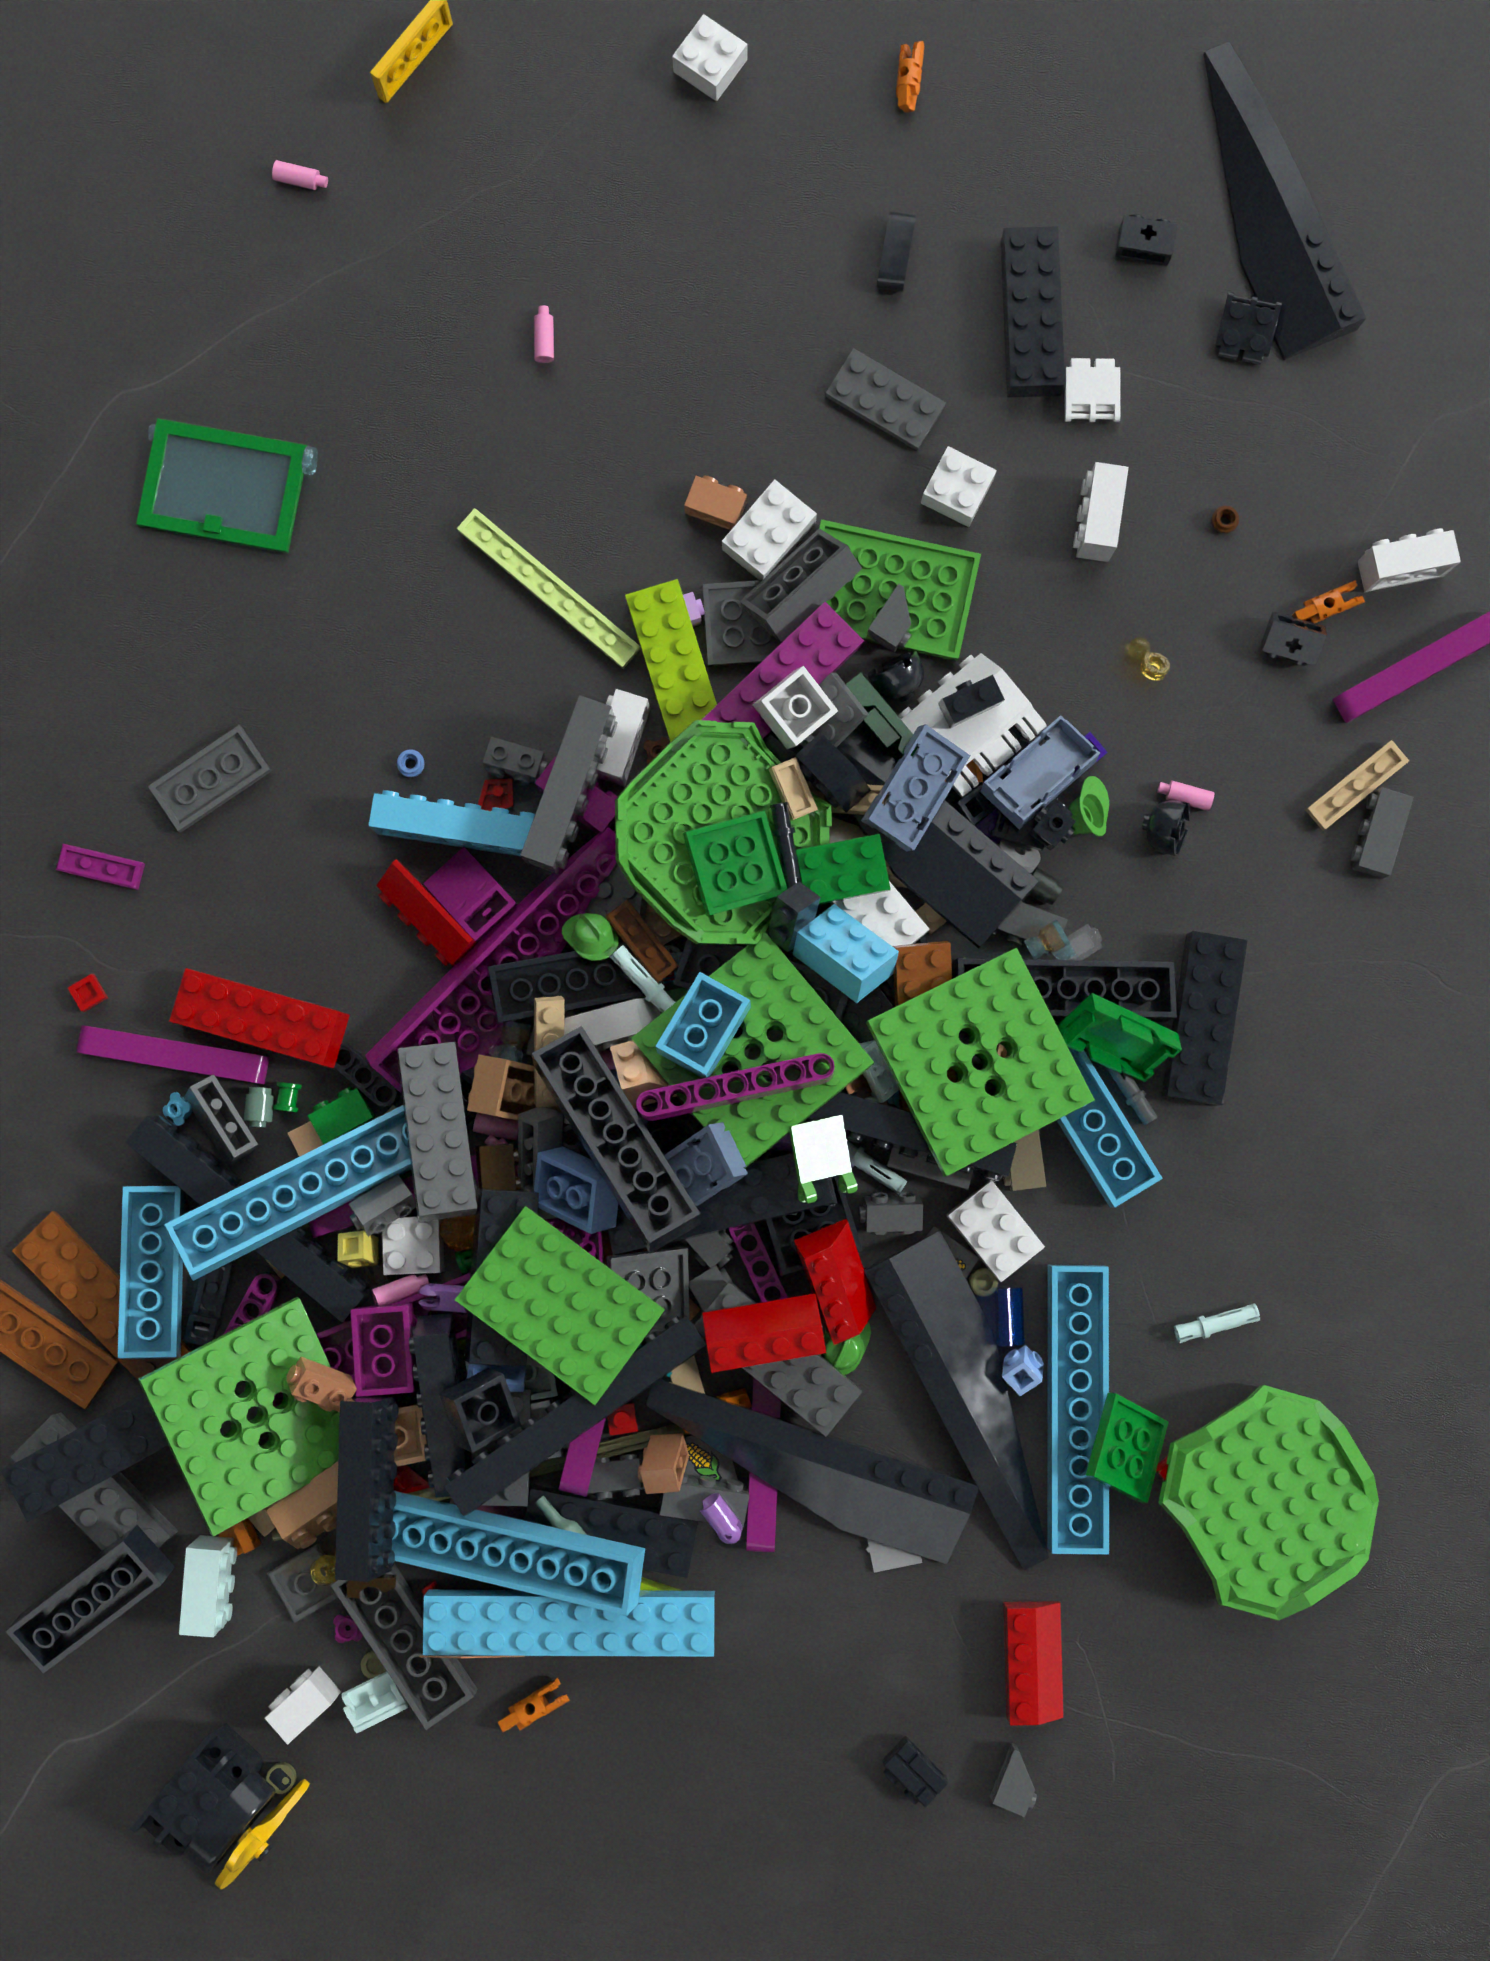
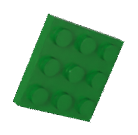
M765 811L683 833L706 916L774 898L787 890Z
M1107 1393L1086 1476L1138 1502L1148 1503L1169 1422L1116 1393Z

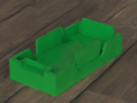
M1091 993L1057 1025L1067 1047L1080 1053L1086 1047L1089 1051L1090 1060L1119 1073L1123 1070L1124 1073L1144 1082L1154 1075L1153 1070L1166 1058H1173L1182 1050L1178 1033L1094 993Z

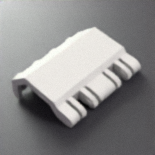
M982 653L976 658L972 655L967 657L959 664L961 670L953 675L949 672L938 682L941 687L933 693L929 689L917 699L920 703L913 710L907 707L898 715L913 734L918 726L926 724L971 755L952 786L955 792L962 798L972 790L970 785L975 788L979 784L977 777L966 766L971 760L974 761L983 774L989 776L993 773L992 769L996 770L1014 755L1013 751L1017 753L1021 749L1020 743L1008 729L1015 725L1023 737L1031 741L1035 738L1034 733L1038 735L1047 728L1044 720L1034 710L1032 704L1004 670ZM993 674L1005 700L1000 705L949 728L938 705L940 700L957 692L955 687L968 680H971L972 684Z

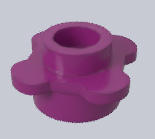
M339 1614L334 1618L333 1623L336 1625L335 1640L338 1643L361 1640L363 1634L351 1616ZM347 1625L351 1627L349 1631L346 1630Z

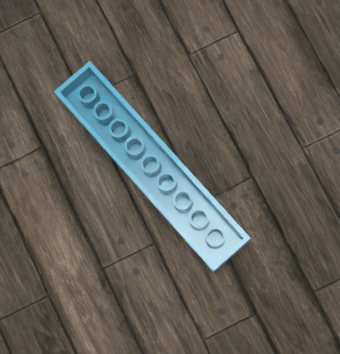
M402 1105L164 1224L192 1281L355 1199L359 1194L369 1192L396 1174L400 1176L410 1171L411 1162L404 1107Z
M1048 1265L1047 1548L1052 1554H1109V1487L1086 1476L1107 1393H1109V1267L1104 1265Z
M393 1491L396 1493V1505L393 1509V1521L396 1525V1531L392 1538V1550L395 1553V1561L625 1616L638 1605L645 1548L480 1510H474L469 1515L463 1516L457 1505Z
M429 1589L424 1595L423 1655L714 1657L715 1591L640 1590L638 1605L627 1616L520 1590Z

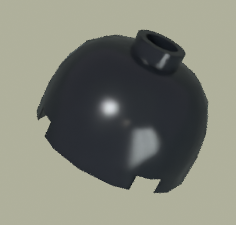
M914 651L912 656L907 652L882 663L883 670L878 673L875 668L868 673L872 686L880 696L890 700L899 698L901 702L913 698L916 695L914 690L920 687L924 679V669L917 651Z
M1166 800L1157 804L1152 809L1151 814L1145 815L1142 829L1147 831V840L1151 847L1168 855L1176 856V854H1180L1188 832L1185 829L1186 821H1190V804L1177 800Z

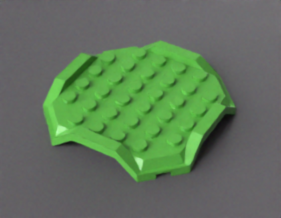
M695 720L671 741L615 799V843L618 866L629 884L672 928L695 944L754 945L759 942L771 922V910L775 905L777 897L706 916L683 833L765 811L773 837L772 831L775 828L770 805L782 803V800L769 772V768L781 764V762L766 747L755 723L752 722L721 723L717 721ZM812 792L811 794L818 810L791 821V826L795 827L793 838L796 850L830 843L829 827L832 826L831 805ZM774 836L773 841L780 861L776 836Z
M1261 1385L1247 1399L1202 1428L1170 1443L1166 1463L1168 1464L1166 1480L1162 1483L1158 1503L1176 1521L1187 1536L1212 1579L1218 1605L1249 1612L1272 1620H1282L1311 1607L1351 1580L1369 1560L1379 1502L1375 1477L1345 1425L1319 1400Z

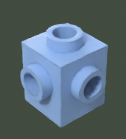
M1026 1345L1018 1350L1013 1349L1004 1357L1002 1377L1019 1396H1022L1042 1382L1043 1360L1037 1352H1032Z

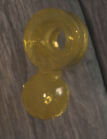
M1143 637L1134 638L1129 644V653L1132 657L1143 660L1140 665L1143 675L1155 681L1164 679L1170 669V663L1167 658L1159 653H1151V646L1147 639Z
M336 1547L333 1550V1556L323 1555L316 1559L310 1567L312 1580L320 1586H328L337 1581L335 1580ZM321 1568L325 1570L326 1576L322 1575Z

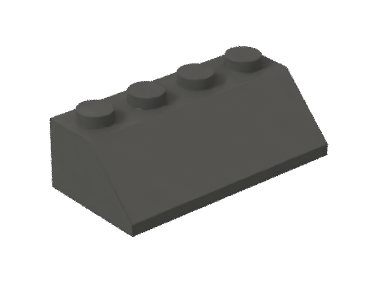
M818 529L739 602L770 635L783 642L824 602L833 598L834 594L846 583L850 582L862 568L846 544Z

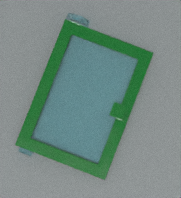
M157 418L156 424L149 426L148 438L153 442L136 522L138 526L289 553L304 474L313 475L315 473L318 462L317 448L304 444Z

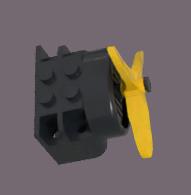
M226 1723L205 1737L130 1830L135 1833L144 1827L156 1838L153 1842L156 1847L163 1845L175 1855L186 1856L203 1873L211 1872L239 1842L240 1844L231 1854L215 1882L218 1888L224 1889L234 1881L252 1859L256 1858L261 1862L269 1853L272 1847L267 1843L268 1839L302 1797L310 1783L306 1779L300 1781L277 1807L252 1830L250 1828L251 1825L272 1801L276 1790L258 1774L262 1767L261 1755Z

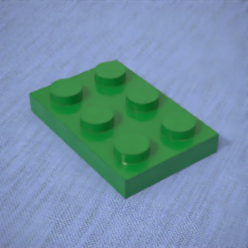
M880 834L796 850L802 884L821 897L819 904L891 890Z

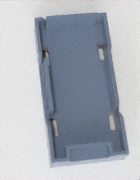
M1059 716L1032 743L1015 756L1008 765H1003L983 783L980 792L1020 830L1043 807H1046L1096 763L1100 752L1097 749H1093L1094 745L1062 716ZM1045 740L1046 742L1040 746L1039 743ZM1077 767L1078 770H1077V772L1073 775V773H1074V771H1075V768ZM1005 773L1009 774L1003 780L1000 778ZM1037 801H1040V803L1036 807H1034L1033 809L1031 808Z
M928 725L918 726L904 749V756L897 762L880 793L875 797L861 821L896 842L895 844L903 850H915L971 755ZM915 746H916V747H918V748H917L916 752L914 753V755H913V757H912V756H911V753H912V751L914 750V748H915ZM889 794V797L887 798L886 802L882 804V801L884 800L885 796Z
M723 1122L707 1125L664 1155L695 1206L700 1205L722 1189L731 1186L748 1174L745 1169L747 1166L730 1131H724L725 1125Z

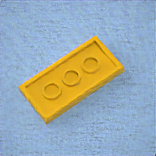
M430 0L371 70L370 74L378 98L383 102H389L453 25L447 0Z

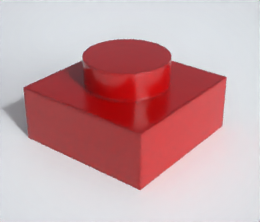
M90 974L68 987L81 1012H86L108 999L95 974Z
M634 1402L624 1404L607 1416L610 1435L638 1432Z

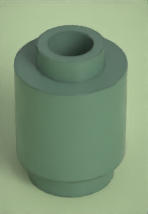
M249 1087V1094H246L244 1110V1121H249V1127L266 1128V1122H272L274 1096L271 1095L272 1089Z

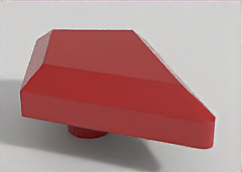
M513 779L485 780L478 801V805L482 806L481 809L492 811L493 807L503 809L514 807Z
M409 1465L397 1466L393 1491L407 1494L429 1488L428 1480Z

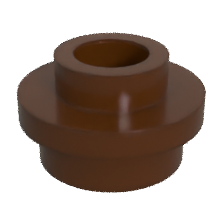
M1221 506L1212 515V526L1220 533H1230L1238 526L1239 515L1234 508ZM1227 517L1229 524H1223L1220 518Z

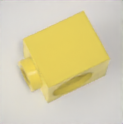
M364 1230L339 1233L338 1262L351 1268L378 1265V1237L374 1235L368 1237Z

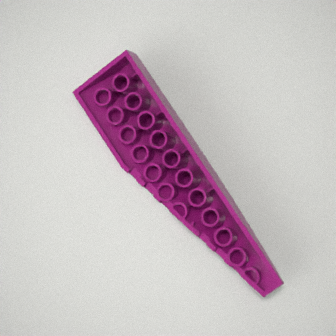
M608 826L602 833L599 832L568 859L565 869L560 868L558 874L552 873L496 924L365 1055L370 1066L402 1093L397 1060L398 1048L455 1042L459 1076L463 1071L475 1067L478 1055L491 1056L509 1038L512 1033L511 1029L516 1021L497 1024L487 968L494 965L561 954L567 944L562 935L563 925L571 917L585 913L584 911L592 898L595 899L600 891L598 888L599 884L603 882L606 876H609L617 863L615 833Z

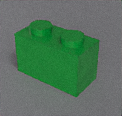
M348 1087L337 1094L338 1099L331 1103L325 1100L312 1108L314 1112L307 1115L323 1145L377 1118L364 1093L358 1088L353 1090L352 1087Z

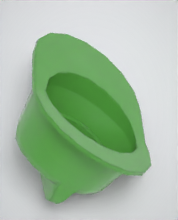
M1089 776L1084 780L1080 796L1068 806V810L1073 814L1071 818L1076 821L1071 827L1075 835L1093 833L1096 836H1103L1106 833L1109 797L1104 784L1095 776Z
M591 913L578 914L567 920L562 927L564 939L585 959L598 961L609 958L618 947V936L608 920L602 915Z
M867 1322L860 1335L833 1345L825 1330L823 1336L826 1353L819 1355L844 1375L854 1371L859 1365L870 1340L871 1330L869 1322Z

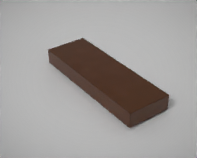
M628 899L605 916V919L608 920L609 924L639 963L657 983L679 967Z

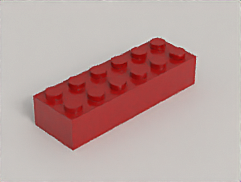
M185 968L169 1022L334 1068L350 1015Z

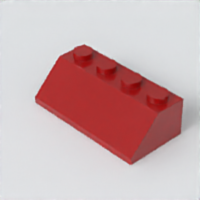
M397 859L392 862L376 885L382 891L378 896L389 907L394 904L400 910L397 916L408 927L413 924L419 930L416 936L426 946L432 944L438 950L435 956L445 966L449 963L452 966L456 965L477 942Z
M844 1219L794 1240L812 1294L816 1293L822 1324L833 1345L860 1335L876 1310L847 1219Z
M816 1293L702 1313L711 1373L826 1353Z
M1060 1601L1003 1602L1006 1718L1010 1726L1041 1725L1063 1718Z

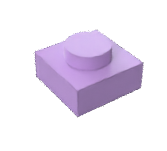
M693 592L684 594L683 597L692 626L701 625V615H705L701 599L695 600Z

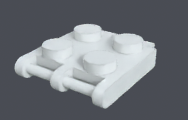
M1071 358L1070 367L1065 368V422H1071V419H1089V422H1095L1096 419H1113V422H1120V367H1115V359H1095L1094 367H1090V358Z

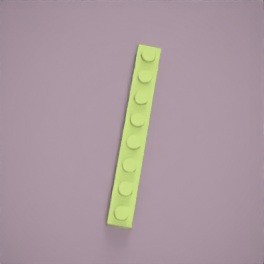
M474 508L458 526V532L622 669L639 652L641 647L477 509Z

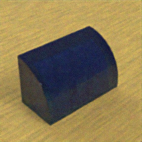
M997 1287L995 1290L996 1344L999 1346L1025 1344L1023 1287Z

